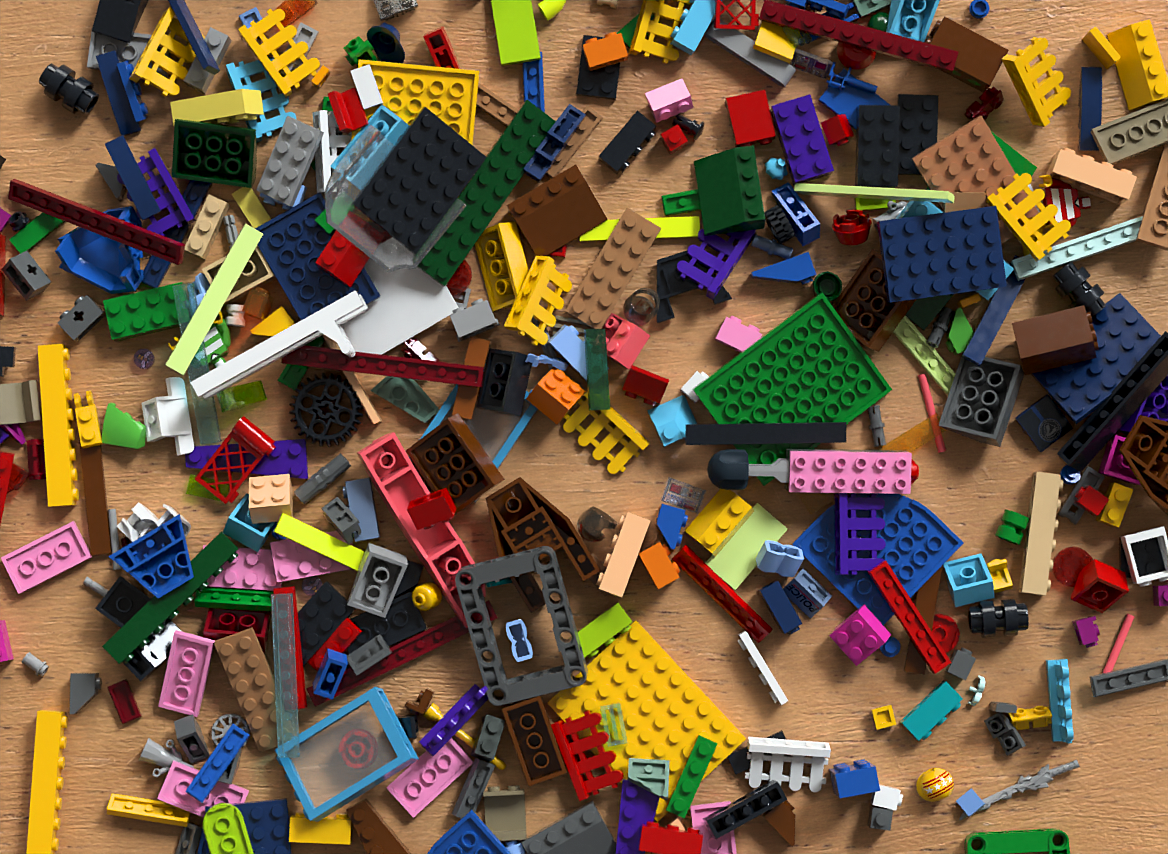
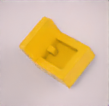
M995 559L987 563V568L993 580L994 593L1013 589L1007 569V560Z

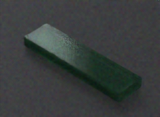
M585 329L584 340L589 411L610 410L605 329Z

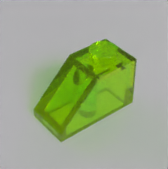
M261 380L229 387L217 393L222 413L267 400Z

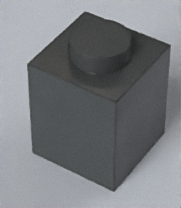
M961 648V650L955 649L950 658L951 663L947 665L945 671L966 680L976 658L971 656L973 652L965 648Z
M870 805L868 826L874 829L891 831L893 810Z

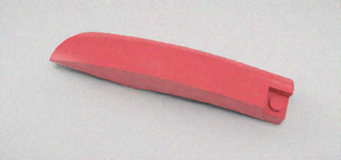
M394 432L388 433L374 440L372 444L363 448L357 454L375 488L434 583L440 588L442 595L465 628H468L456 587L455 577L460 568L475 563L461 538L458 537L449 522H438L426 530L424 528L416 529L407 511V507L410 501L428 495L430 492ZM461 575L463 581H471L470 575ZM484 583V584H481V589H482V592H483V596L486 597V590H485V583ZM473 613L472 617L476 620L480 613Z

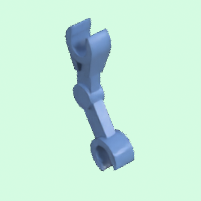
M529 353L525 362H531L533 367H537L539 363H548L562 371H566L569 363H565V359L548 358L542 354L536 356Z

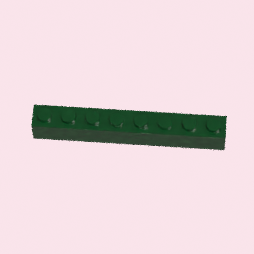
M221 531L191 560L194 575L192 579L160 598L154 596L102 647L119 664L122 662L127 664L135 656L133 652L138 647L142 649L149 643L147 638L152 633L157 635L165 627L163 623L167 619L171 621L179 614L177 609L184 604L186 607L194 599L192 595L197 590L201 592L209 585L207 580L210 577L214 576L216 578L224 570L222 566L227 561L231 563L238 557L236 552L239 549Z

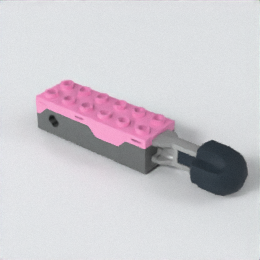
M727 449L714 454L707 468L708 477L711 482L718 488L725 490H744L747 487L749 476H774L781 483H785V489L788 492L910 494L911 485L919 476V467L913 461L912 453L906 450L786 449L785 458H778L772 464H749L748 454L745 450Z

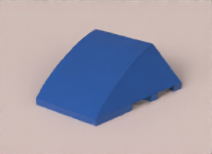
M180 514L108 556L157 598L162 597L194 577Z

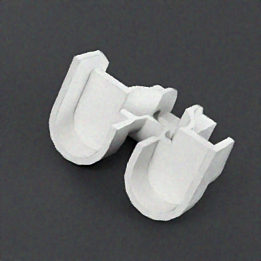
M138 502L131 509L134 513L127 520L122 518L117 527L134 542L179 514L172 507L163 504L167 511L158 519L148 508ZM180 515L186 537L191 530V525Z

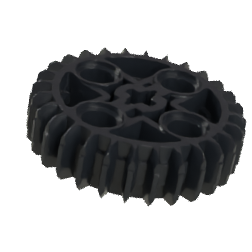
M322 373V378L319 379L315 374L314 381L307 378V385L302 382L300 383L303 388L302 390L295 389L298 396H291L296 402L289 404L294 407V410L289 411V414L295 415L290 421L297 422L294 429H301L298 433L299 436L306 434L305 441L313 438L312 444L315 445L318 440L320 447H323L324 442L327 443L328 447H331V441H334L335 445L338 446V439L345 443L346 439L344 436L347 435L352 438L353 436L350 431H358L354 425L361 424L357 418L363 417V414L358 412V410L363 409V406L358 405L360 398L355 397L357 391L352 392V385L347 386V379L340 382L341 376L338 375L335 380L333 373H330L329 378H326V374ZM325 385L321 397L308 393L317 386ZM337 386L339 388L338 395L330 396V387ZM344 392L350 399L352 410L339 405ZM307 397L313 400L310 408H304L303 400ZM327 397L332 401H336L335 405L330 401L325 400V398ZM329 405V409L333 413L330 412L324 415V411L320 407H327ZM301 410L313 414L309 428L303 421ZM343 412H349L350 420L346 423L340 420V415ZM318 415L323 419H327L328 422L326 423L323 420L317 419ZM332 422L345 427L336 434L327 435ZM318 423L324 425V431L321 434L314 432V427Z

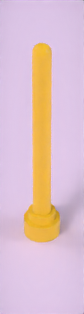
M434 703L431 704L423 715L429 721L436 720L437 722L443 717L440 714L439 707ZM459 729L454 735L473 748L475 740ZM496 756L494 760L490 761L500 770L506 768V764Z

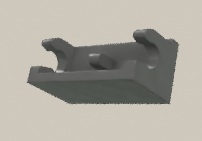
M338 497L321 508L328 522L348 545L353 542L351 534L354 531L361 535L359 520Z
M381 634L347 655V661L355 674L359 675L391 654L392 651Z

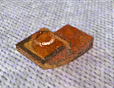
M285 0L276 8L282 9L285 13V19L281 24L284 28L311 10L318 2L316 0Z

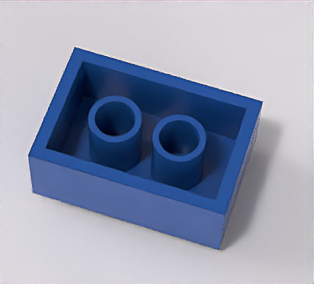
M865 759L855 760L853 765L845 763L834 764V768L829 769L833 792L839 798L880 791L876 766L865 761Z

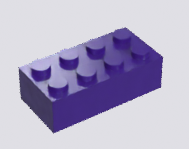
M811 95L772 105L770 112L793 186L796 183H804L831 175L834 169Z

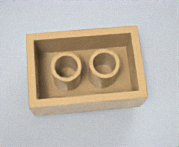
M258 245L223 304L224 307L277 279ZM226 256L202 269L209 284L212 283Z

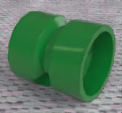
M1005 509L1001 518L1003 524L998 526L995 536L1007 542L1020 545L1023 538L1022 530L1026 529L1030 519Z

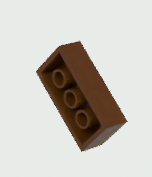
M541 695L503 707L502 711L528 787L566 774L567 769Z

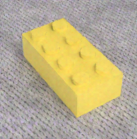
M238 89L170 102L173 125L175 124V119L219 125L221 123L235 124L239 123V120L251 121L256 120L259 115H264L261 91Z

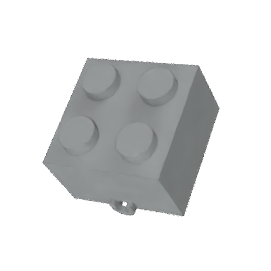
M478 299L471 303V307L464 309V306L452 311L453 314L450 315V318L458 334L456 335L458 342L500 325L498 320L495 319L487 300Z

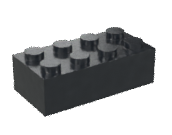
M857 106L855 186L898 187L900 106Z

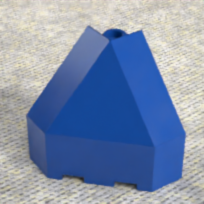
M132 206L108 209L103 212L142 227V222ZM77 227L58 239L60 245L55 252L62 261L59 268L110 294L136 291L144 278L143 270H140V258H143V251L81 227Z

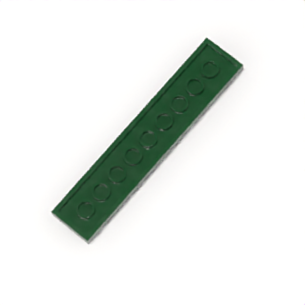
M525 100L486 155L485 161L441 219L411 263L442 286H446L525 173L523 171L524 167L533 157L535 150L545 139L547 132L556 121L530 101Z

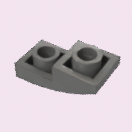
M998 712L984 720L993 739L998 738L1007 756L1026 746L1016 728L1002 712Z

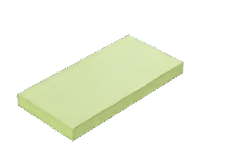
M758 503L753 507V514L717 556L711 555L705 562L734 590L738 588L757 566L755 558L764 542L767 540L777 542L788 530Z

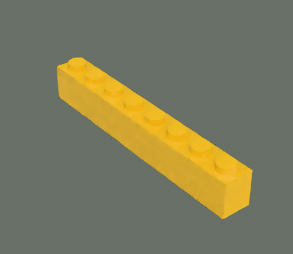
M63 344L38 346L48 507L74 506L76 501L79 500V491L75 489V481L78 479L77 469H74L73 462L76 461V450L72 447V441L75 440V431L73 428L71 429L74 413L73 409L70 408L69 402L72 400V390L68 386V381L71 380L70 368H67V360L70 359V353L66 345Z
M37 711L26 854H55L59 847V839L56 838V832L60 829L58 810H61L62 798H59V793L64 783V779L61 777V769H64L65 757H62V753L67 743V738L64 737V728L68 726V716H65L66 711Z

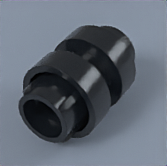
M52 63L49 64L39 78V84L45 87L44 94L54 101L63 99L62 106L73 114L80 111L87 115L99 99V94L93 91L94 84L84 77L76 80V72L65 64L60 67Z
M1071 261L1052 276L1059 284L1054 289L1061 298L1068 295L1072 300V303L1068 305L1070 309L1084 305L1086 312H1090L1091 317H1093L1107 306L1100 298L1104 291L1098 284L1091 286L1086 280L1091 276L1084 266L1077 269Z
M1015 599L1001 600V606H994L993 601H979L978 606L968 609L970 632L973 634L981 633L982 638L995 637L996 631L1001 630L1004 636H1017L1018 631L1028 629L1027 606L1023 603L1016 604Z

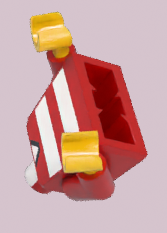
M1050 175L1039 176L1044 182L1039 184V187H1048L1043 189L1045 197L1042 200L1044 207L1050 204L1057 206L1058 212L1054 216L1055 220L1058 223L1062 220H1068L1072 228L1076 224L1077 219L1081 217L1080 210L1091 207L1090 198H1079L1077 189H1073L1070 184L1052 178ZM1048 221L1045 229L1049 228L1051 230L1053 225Z

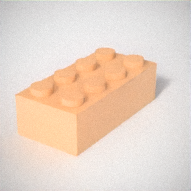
M1068 148L1060 149L1053 155L1046 174L1070 184L1074 189L1119 205L1129 200L1137 178L1129 170L1114 169L1110 163L1095 162L1093 157L1087 155L1078 156L1075 154V151Z
M627 512L626 516H621L617 527L621 529L619 535L615 534L610 547L614 549L612 554H607L603 564L606 567L605 573H600L596 585H599V591L620 599L622 598L650 520Z

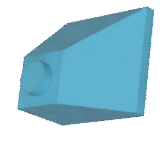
M681 395L648 410V414L663 447L685 438V424H697L685 395Z

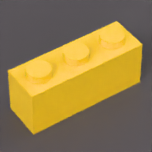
M296 812L295 816L292 815L290 817L289 842L350 845L352 843L353 823L348 818V814H336V817L327 816L316 822L308 820L303 812Z

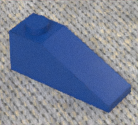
M789 182L771 191L776 203L789 220L795 237L802 246L820 238L819 221L796 191H794Z
M809 252L751 272L750 275L753 279L787 283L801 282L804 285L812 282L813 277L817 274Z

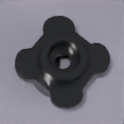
M18 211L9 218L10 226L13 227L12 230L14 232L26 227L29 222L26 213Z

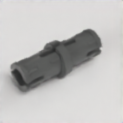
M948 307L942 308L937 321L932 325V332L926 341L929 346L938 348L944 333L948 331L949 322L954 315L952 309Z
M880 405L874 406L875 414L873 407L870 406L868 408L869 429L872 430L874 447L880 446L878 438H880L881 446L887 445L883 430L885 424L882 423Z

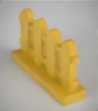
M643 0L629 53L636 56L644 52V57L648 58L650 54L662 58V63L665 64L668 61L677 60L679 52L672 48L673 45L670 43L673 38L670 36L674 28L678 27L679 23H682L680 17L684 12V4H692L689 2L690 0H674L679 2L677 8L664 4V0H658V2L655 0ZM652 14H654L653 21L650 20ZM663 17L672 20V27L658 23L659 18ZM646 33H649L648 39H645ZM654 36L667 39V46L653 42Z
M170 7L161 16L129 78L135 83L143 79L144 85H153L162 91L161 95L164 97L167 95L176 96L179 93L180 88L174 81L176 78L179 80L185 79L188 70L182 65L184 62L193 63L196 57L195 52L191 50L192 47L178 19L174 18L175 13ZM167 29L170 31L169 35L165 34ZM175 34L188 41L187 45L184 46L173 39ZM158 46L162 47L160 52L156 50ZM166 51L180 58L178 63L165 56ZM150 62L153 64L151 68L148 67ZM159 67L171 74L170 78L167 79L157 73V68Z
M269 9L267 11L268 15L257 23L253 20L250 22V28L247 29L243 25L238 31L285 98L292 94L290 88L293 86L296 89L299 88L300 81L309 75L314 77L317 74L316 70L319 69L320 62L317 58L306 59L304 54L308 52V45L303 41L297 44L292 38L296 36L297 30L293 25H288L284 28L281 24L285 19L284 11L282 9H276L275 11ZM277 26L280 31L267 39L264 34ZM259 37L263 42L261 45H259L256 41V39ZM288 42L291 48L279 56L276 50ZM269 54H272L275 58L273 61H270L268 58ZM300 58L303 64L291 72L287 66ZM281 70L285 72V77H282L279 72Z
M1033 37L1031 39L1032 43L1024 50L1019 49L1016 51L1017 56L1007 54L1002 58V62L1032 124L1046 127L1050 123L1049 118L1053 116L1052 112L1060 105L1065 106L1067 104L1066 100L1070 98L1071 90L1068 87L1060 88L1059 83L1062 82L1064 75L1061 71H1052L1051 67L1055 65L1056 57L1051 54L1045 55L1044 50L1048 47V40L1046 38ZM1038 56L1040 60L1030 67L1029 62ZM1046 72L1047 77L1038 83L1037 79ZM1054 89L1055 93L1045 99L1044 96Z
M1023 173L1021 176L1015 174L1013 176L1014 181L1004 190L1002 187L998 188L996 191L999 194L995 195L992 193L986 198V202L990 207H997L999 218L1037 262L1045 256L1043 251L1050 252L1052 250L1051 245L1061 236L1063 239L1069 236L1066 232L1070 230L1071 224L1068 220H1062L1059 223L1055 220L1054 216L1057 214L1058 208L1054 204L1044 207L1040 202L1045 197L1042 189H1036L1033 192L1029 189L1028 185L1032 181L1030 174ZM1023 190L1028 196L1016 205L1012 198ZM1007 203L1010 206L1011 210L1008 211L1004 204ZM1036 205L1041 212L1029 221L1024 214ZM1019 218L1025 224L1024 226H1021L1018 223L1017 220ZM1049 221L1053 228L1042 236L1037 230ZM1032 234L1037 239L1036 242H1034L1033 239L1030 237Z
M549 256L535 257L504 324V327L508 330L518 331L520 336H528L532 339L531 344L534 346L547 343L548 336L544 330L546 327H553L556 323V318L552 315L554 309L560 310L563 308L564 301L560 295L562 292H569L572 288V283L568 280L569 275L559 273L555 269L554 260ZM548 282L556 287L554 292L547 287ZM541 299L548 304L546 309L539 305ZM532 317L540 322L538 327L531 323Z
M591 388L584 395L587 399L585 401L581 399L578 402L581 406L571 416L567 414L564 417L567 421L564 423L563 429L568 433L577 429L581 433L578 438V443L581 446H587L591 442L596 447L593 451L594 459L601 460L607 457L611 461L607 466L609 473L615 474L619 470L624 472L627 469L624 465L633 455L638 457L640 455L638 450L640 448L644 450L650 442ZM595 407L601 411L600 415L594 410ZM591 414L595 420L585 430L580 424ZM612 421L616 425V427L613 428L608 423ZM603 428H606L610 433L599 443L595 437ZM625 434L631 439L630 442L623 438ZM620 442L625 447L614 457L609 451Z

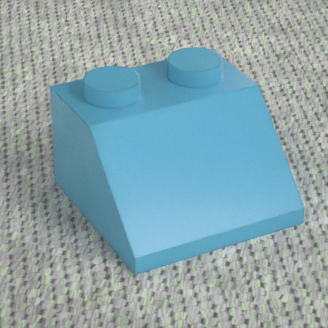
M246 493L229 516L223 533L258 552L269 537L275 522L252 524L249 511V494Z
M982 553L948 561L943 564L949 592L955 607L995 598L993 580Z

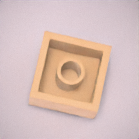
M290 474L249 478V511L252 524L278 522L282 513L293 517V489Z

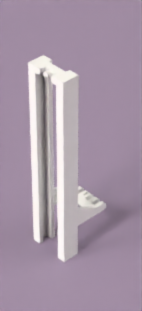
M355 290L190 383L197 396H203L207 400L323 334L337 342L344 354L354 357L356 354L341 324L369 308L361 294L358 295Z

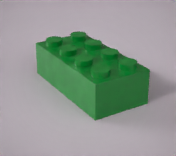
M183 282L103 300L112 340L118 342L188 325L192 316L188 307L189 298L186 285Z

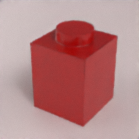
M846 114L836 115L821 122L829 145L837 144L838 147L849 143L848 139L854 136Z
M678 124L660 134V139L670 155L688 144V140Z
M1088 485L1084 488L1081 487L1075 494L1077 499L1074 503L1091 515L1098 516L1109 499Z

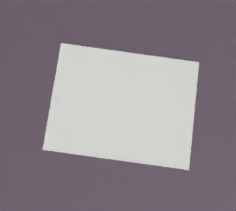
M393 237L378 245L364 266L381 297L367 305L368 310L341 324L355 352L382 355L453 314L452 311L459 308L447 286H442L413 265L411 262L417 254H413Z

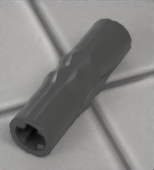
M340 453L327 465L320 468L317 473L313 474L294 493L303 504H306L349 469L351 464Z

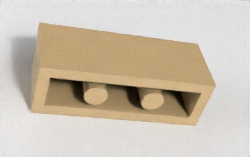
M208 194L185 245L186 252L206 260L223 223V217L226 216L230 207L227 202Z

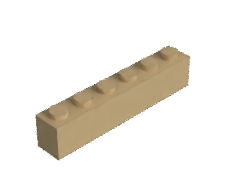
M1033 472L1028 518L1030 520L1026 527L1019 592L1046 595L1050 591L1051 580H1048L1049 572H1052L1053 569L1051 552H1054L1056 547V540L1053 539L1054 531L1056 532L1058 529L1056 511L1059 512L1061 500L1058 499L1059 491L1061 492L1063 488V480H1061V475Z

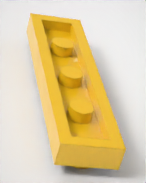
M111 794L107 806L108 815L183 827L188 826L191 812L163 801L119 794Z

